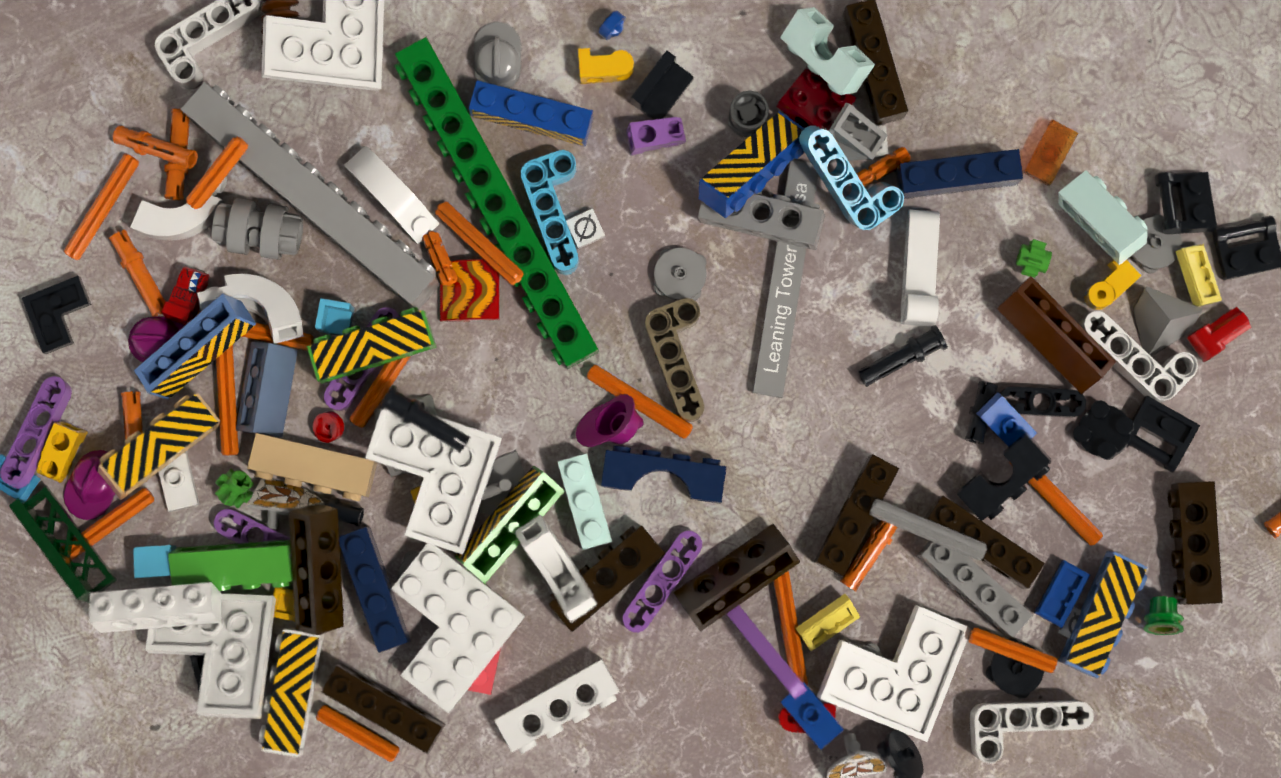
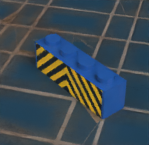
M478 80L476 81L469 106L471 117L581 146H586L593 121V110Z
M777 112L699 180V200L725 219L734 211H739L745 205L746 200L754 193H760L772 177L779 176L788 163L794 158L798 159L802 156L804 151L800 145L799 137L805 128L782 112Z

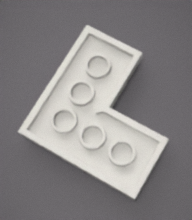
M323 0L322 22L266 15L263 18L261 77L374 91L380 90L382 84L384 0Z
M386 409L381 410L365 458L424 477L405 536L463 554L502 437L436 416L465 435L470 436L467 444L456 438L454 439L464 445L462 452L458 453L411 422L409 425L403 424L398 416Z
M427 543L391 589L435 623L438 629L401 676L449 714L525 618V615L439 547Z
M221 594V623L148 629L145 650L148 653L205 656L197 714L199 716L261 719L276 598L272 595Z
M915 605L893 661L839 640L817 697L927 742L972 628Z

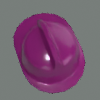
M165 317L143 318L135 323L130 330L128 338L129 349L136 359L144 362L179 332L184 325L168 320Z
M621 394L586 413L577 426L576 438L584 447L597 446L606 441L624 444L644 425V421L635 410L633 398L628 394Z
M95 450L83 455L77 462L64 491L65 505L69 512L79 519L91 520L100 517L109 508L115 496V492L98 473V466L101 464L99 460L108 451Z

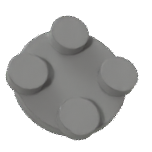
M1155 214L1143 220L1148 228L1147 243L1132 255L1134 260L1141 265L1142 270L1148 274H1152L1158 269L1172 264L1177 259L1175 251L1184 248L1180 234L1163 233L1162 223L1165 220L1164 216L1160 214Z
M686 248L664 249L661 251L654 270V290L656 294L673 300L685 298L693 299L694 301L698 300L707 275L705 257Z

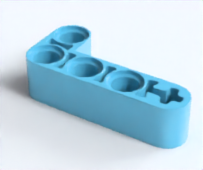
M808 126L801 132L799 142L803 151L849 223L860 229L870 230L902 207L904 203L903 192L889 183L878 182L869 189H865L829 131L817 126ZM816 136H820L817 139V142L821 148L825 149V151H822V149L814 146V144L816 143ZM832 159H836L837 166L835 170L828 173V163ZM851 183V193L843 197V188ZM890 190V200L883 204L882 197L885 192ZM866 208V217L858 221L859 211Z
M559 150L525 163L521 169V178L552 265L558 273L568 275L575 272L578 268V253L553 186L571 180L575 176L577 168L573 154L566 150ZM560 160H567L570 162L571 168L567 172L562 173L555 169V164ZM532 170H539L543 173V177L539 182L533 183L527 180V174ZM543 197L550 198L553 201V206L549 210H540L536 206L539 199ZM550 226H561L564 230L563 234L559 238H550L547 235V230ZM562 245L567 257L573 256L568 266H565L563 262L558 263L561 260L558 247Z

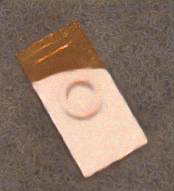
M1052 119L1023 173L1050 186L1078 132Z

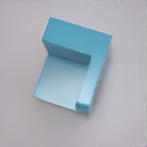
M320 298L315 329L322 333L343 335L342 331L352 326L355 308L350 303Z
M176 545L135 547L133 549L134 577L171 576L168 553L176 549Z

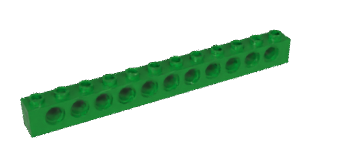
M427 37L395 53L398 63L394 64L402 81L408 78L413 87L408 92L415 105L422 104L427 114L422 117L430 132L436 130L441 140L436 143L443 156L447 157L450 155L455 166L451 167V170L458 183L464 181L468 187L469 192L465 193V196L472 209L477 207L480 209L483 218L479 219L484 231L487 235L493 233L498 242L495 246L523 271L522 280L514 285L515 287L521 285L524 289L526 296L522 297V300L530 313L536 311L541 320L536 325L544 340L549 337L552 340L555 348L551 349V352L558 365L560 366L564 363L568 370L599 353L597 345ZM421 70L431 72V77L425 82L416 80V75ZM440 95L445 97V103L441 107L435 108L430 105V101L434 96ZM456 121L460 124V127L455 133L450 134L444 131L446 123ZM463 147H471L474 149V153L469 159H461L458 157L459 150ZM476 173H486L488 175L487 182L483 185H475L472 182V178ZM490 199H500L503 202L502 207L498 211L488 210L486 205ZM506 224H513L517 227V231L514 236L507 238L500 234L501 228ZM519 250H528L531 253V259L527 263L520 264L515 261V254ZM536 275L542 276L546 280L545 286L539 290H534L529 286L530 279ZM550 301L558 303L560 305L558 314L555 316L546 315L543 312L546 303ZM565 327L571 328L575 333L574 338L570 342L560 341L557 337L560 329Z

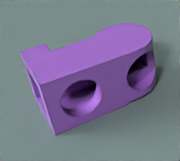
M680 117L629 123L626 129L631 155L643 154L645 151L674 147L686 143L682 118Z

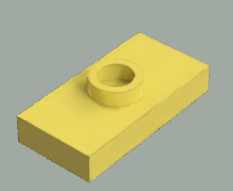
M1204 244L1175 251L1192 304L1201 307L1222 301Z
M843 594L796 627V630L808 649L813 651L859 619L860 616L849 597Z

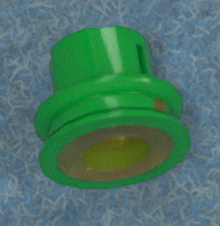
M1157 596L1150 599V613L1143 617L1147 623L1143 627L1144 631L1154 635L1182 633L1184 627L1181 623L1184 621V617L1178 614L1177 599L1167 596Z

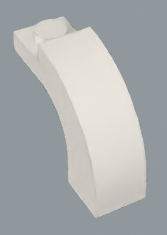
M366 145L344 165L353 177L386 209L417 244L422 241L424 235L433 231L439 225L411 190Z
M209 163L207 170L211 167L213 163ZM227 177L224 178L206 203L198 209H193L188 203L177 208H162L142 200L130 228L137 233L164 241L187 239L201 233L213 224L217 206L224 203L216 196L218 193L221 194L227 183Z
M251 274L225 275L226 286L211 287L197 293L201 312L222 293L242 301L248 311L258 314L265 320L270 329L274 344L303 337L302 320L294 300L281 286L269 279Z
M541 515L515 531L522 547L548 582L565 615L571 622L597 605L582 575Z

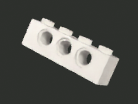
M210 582L90 593L89 623L100 633L221 623V592Z
M600 659L497 717L494 721L511 752L519 749L522 754L537 745L535 739L544 734L549 739L563 731L562 724L572 719L574 723H577L590 716L591 714L588 710L597 704L602 709L617 700L615 694L619 693L620 690L603 659ZM583 684L590 685L594 689V697L590 701L580 700L577 696L579 686ZM560 699L567 704L568 710L565 715L556 716L551 712L550 705L554 700ZM527 715H536L540 719L541 726L538 730L529 731L525 728L524 718Z

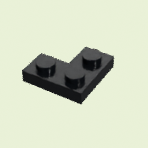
M75 276L22 298L43 354H49L74 344L64 315L91 305L80 276Z

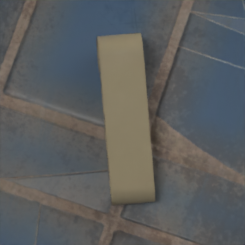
M685 298L649 312L645 320V330L676 412L680 418L690 423L697 421L702 416L704 402L677 334L696 325L700 316V307L693 299ZM683 306L691 307L695 312V316L689 321L682 320L678 315V310ZM654 317L664 318L667 322V327L662 331L653 330L650 326V321ZM667 344L675 346L678 352L677 356L670 360L662 357L660 352L661 348ZM677 372L684 373L688 377L687 385L681 388L674 386L671 382L672 375ZM690 389H693L694 393H689V400L691 404L697 403L698 405L695 409V415L692 416L689 412H683L682 410L686 406L684 396L680 399H677L676 396L684 394Z

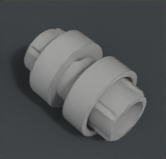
M235 199L232 205L219 204L215 210L212 225L213 241L217 244L227 245L228 252L247 255L251 247L260 248L261 257L280 260L283 254L296 255L299 252L303 234V218L299 215L289 214L287 206L268 204L265 212L256 211L255 201Z

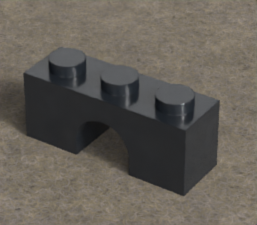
M1027 431L1003 451V455L1010 461L1013 467V473L1008 480L1001 483L992 482L980 471L958 490L957 495L981 521L986 517L990 520L994 519L1004 510L1002 504L1011 497L1013 500H1016L1027 490L1025 484L1033 477L1037 481L1050 470L1048 464L1051 463V458Z

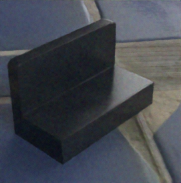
M666 50L631 96V104L652 120L663 119L693 81L694 76L676 63V56Z

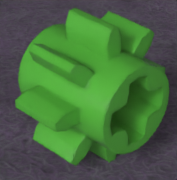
M1033 239L1029 245H1021L1016 259V265L1023 267L1021 274L1035 278V276H1038V272L1046 273L1052 256V252L1045 250L1047 243Z
M230 469L215 482L220 487L215 494L227 506L235 505L236 508H239L243 503H247L253 495V492L249 489L254 483L243 471L234 472L233 469Z

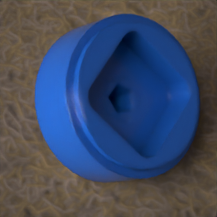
M618 10L613 11L599 28V34L606 40L620 35L623 31L626 17Z

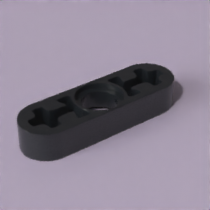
M1008 387L1000 392L1004 398L1008 397L1011 392L1016 399L1026 398L1025 393H1029L1027 398L1028 410H1024L1025 404L1018 403L1013 406L1020 415L1073 418L1081 415L1086 408V399L1077 390ZM1037 394H1044L1049 399V407L1045 411L1036 409L1033 404L1034 397ZM1055 394L1059 395L1057 401H1066L1070 399V396H1073V401L1078 402L1079 406L1073 408L1072 412H1070L1068 406H1058V412H1054L1056 407Z

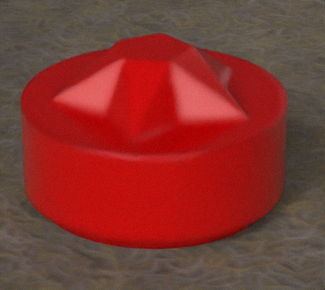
M327 411L321 413L313 421V433L322 442L329 443L335 441L344 432V422L335 412Z

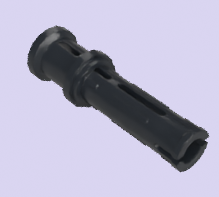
M933 325L930 331L917 338L910 337L906 341L907 344L898 350L885 355L868 366L858 369L857 372L865 387L914 361H925L926 356L939 349H947L946 341L938 327Z
M392 385L378 409L390 411L401 418V423L409 425L411 422L458 453L462 452L464 445L454 439L456 438L467 444L470 439L469 435H465L430 412H427L420 407L421 403H419V400L409 399L399 393L396 386Z

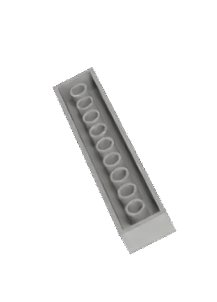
M204 82L181 108L182 112L223 148L228 145L232 138L241 137L248 144V149L238 160L241 164L410 307H417L419 311L440 286L436 279V270L424 259H421L418 263L414 259L416 255L400 239L396 243L391 240L393 236L389 233L390 231L377 220L372 224L369 221L370 216L354 200L348 204L346 202L348 198L343 194L344 192L331 181L326 185L323 182L325 178L309 162H306L303 166L301 164L302 159L298 156V153L285 142L280 146L278 144L280 140L264 124L261 123L257 127V121L252 117V114L240 104L234 107L235 102L218 85L211 88Z

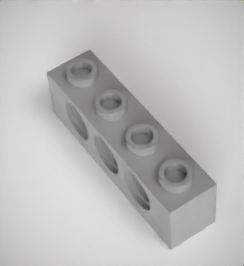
M762 192L754 193L746 200L745 205L738 212L731 213L726 219L705 203H701L698 219L703 224L812 250L817 249L825 219L824 210L819 209L820 205L808 201H803L802 205L791 203L789 197L774 194L773 198L761 196ZM766 207L770 210V215L765 220H757L754 217L755 212L759 208ZM790 214L799 216L798 224L794 227L785 226L783 221L786 216Z
M929 541L916 555L1006 637L1014 638L1033 616L968 556L933 541Z

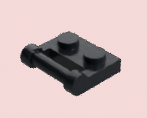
M1164 172L1155 176V184L1160 189L1165 220L1162 223L1164 234L1214 232L1217 229L1208 172L1181 174ZM1176 186L1182 221L1177 220L1172 192V187Z
M1272 215L1262 217L1261 221L1229 228L1219 226L1212 232L1223 281L1281 268V250L1276 233V221ZM1261 232L1264 234L1265 241L1228 248L1227 240Z
M1147 395L1143 398L1132 418L1135 429L1132 432L1131 440L1127 447H1134L1164 464V468L1173 473L1181 462L1200 425ZM1141 428L1175 447L1172 454L1170 455L1136 436L1139 429Z

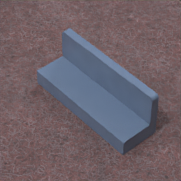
M251 342L236 431L258 433L279 438L283 436L297 349L272 343Z

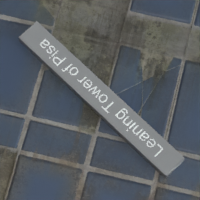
M793 159L789 163L784 196L789 197L791 203L802 205L803 201L814 203L818 173L811 162ZM790 214L785 217L783 224L787 227H794L798 224L800 218L795 214ZM779 241L776 243L753 394L783 398L806 248Z

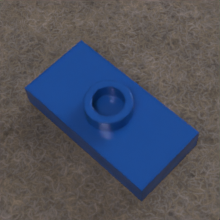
M998 392L976 413L1008 447L1026 431L1032 438L1037 434L1028 422Z
M1062 560L1034 614L1063 628L1090 574Z
M803 682L807 691L797 699H794L789 694L781 701V704L821 750L843 732L844 729Z

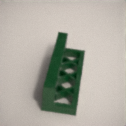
M45 486L27 502L17 498L9 505L10 509L78 600L89 603L90 593L103 592L117 581L48 487ZM45 498L51 503L49 517L39 516L34 510V507ZM43 521H48V527ZM55 522L65 523L68 526L66 540H59L54 537ZM75 536L78 541H73V537ZM60 544H66L65 550L62 548ZM72 545L82 546L85 549L84 563H74L71 560ZM77 567L83 568L82 573L79 571ZM89 568L100 569L105 576V579L94 588L87 581Z

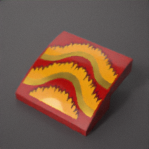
M484 259L451 261V269L455 270L458 279L451 286L441 285L440 283V322L500 320V274Z

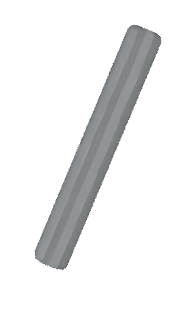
M876 499L871 506L870 515L978 561L982 560L985 555L986 545L980 541L879 499Z

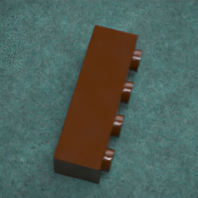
M1031 276L997 307V310L1081 394L1102 379L1116 363Z

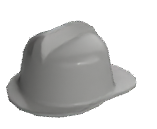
M488 23L476 34L474 41V72L478 81L509 89L519 79L521 72L520 37L516 30L507 23Z

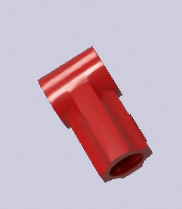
M1235 307L1220 316L1213 323H1207L1186 337V339L1204 363L1226 349L1225 345L1252 327L1245 313L1239 310L1238 307Z

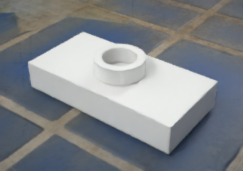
M186 451L159 472L168 512L199 505Z

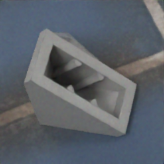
M845 103L829 130L848 161L873 160L887 137L884 131L850 103ZM832 159L829 163H834L837 161L836 159Z
M1146 286L1133 310L1142 348L1152 357L1190 332L1202 313V308Z

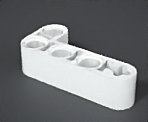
M216 0L157 36L155 40L156 52L172 78L184 89H194L199 86L203 74L193 56L262 14V0H251L252 5L248 7L245 5V0ZM234 5L239 12L237 15L232 9ZM220 13H229V17L224 23L216 22V18ZM198 27L203 28V33L199 38H190L192 30ZM177 43L175 52L171 54L165 53V48L168 44ZM184 68H193L189 78H180V73Z
M908 210L901 300V325L932 327L937 322L939 298L935 296L940 226L939 211Z
M1091 312L1081 318L1079 325L1116 361L1113 367L1144 397L1148 395L1158 402L1170 400L1198 370L1197 359L1194 355L1187 352L1175 354L1160 365L1104 312ZM1096 320L1099 325L1097 330L1093 332L1090 329L1092 326L1091 322ZM1105 333H1111V335L1107 336L1102 341L1100 340V338L1105 336ZM1112 339L1118 340L1122 344L1121 354H1115L1111 350L1110 343ZM1177 359L1182 360L1186 364L1184 375L1178 373L1175 369ZM1134 360H1139L1144 365V373L1142 375H1138L1133 371L1132 365ZM1156 381H1161L1166 386L1164 396L1156 393L1154 388Z
M1077 700L980 703L974 706L970 712L971 750L977 759L985 763H995L1003 755V732L1081 730L1091 725L1094 713L1090 705ZM1049 707L1053 711V718L1049 723L1043 724L1040 720V713L1044 708ZM1019 708L1023 713V719L1019 724L1013 725L1009 719L1012 710ZM989 709L993 715L992 721L989 725L982 726L979 722V715L983 710ZM1077 710L1083 712V716L1078 717L1077 720L1063 717L1062 713H1074ZM991 740L994 744V751L991 755L985 757L981 754L980 747L983 742Z

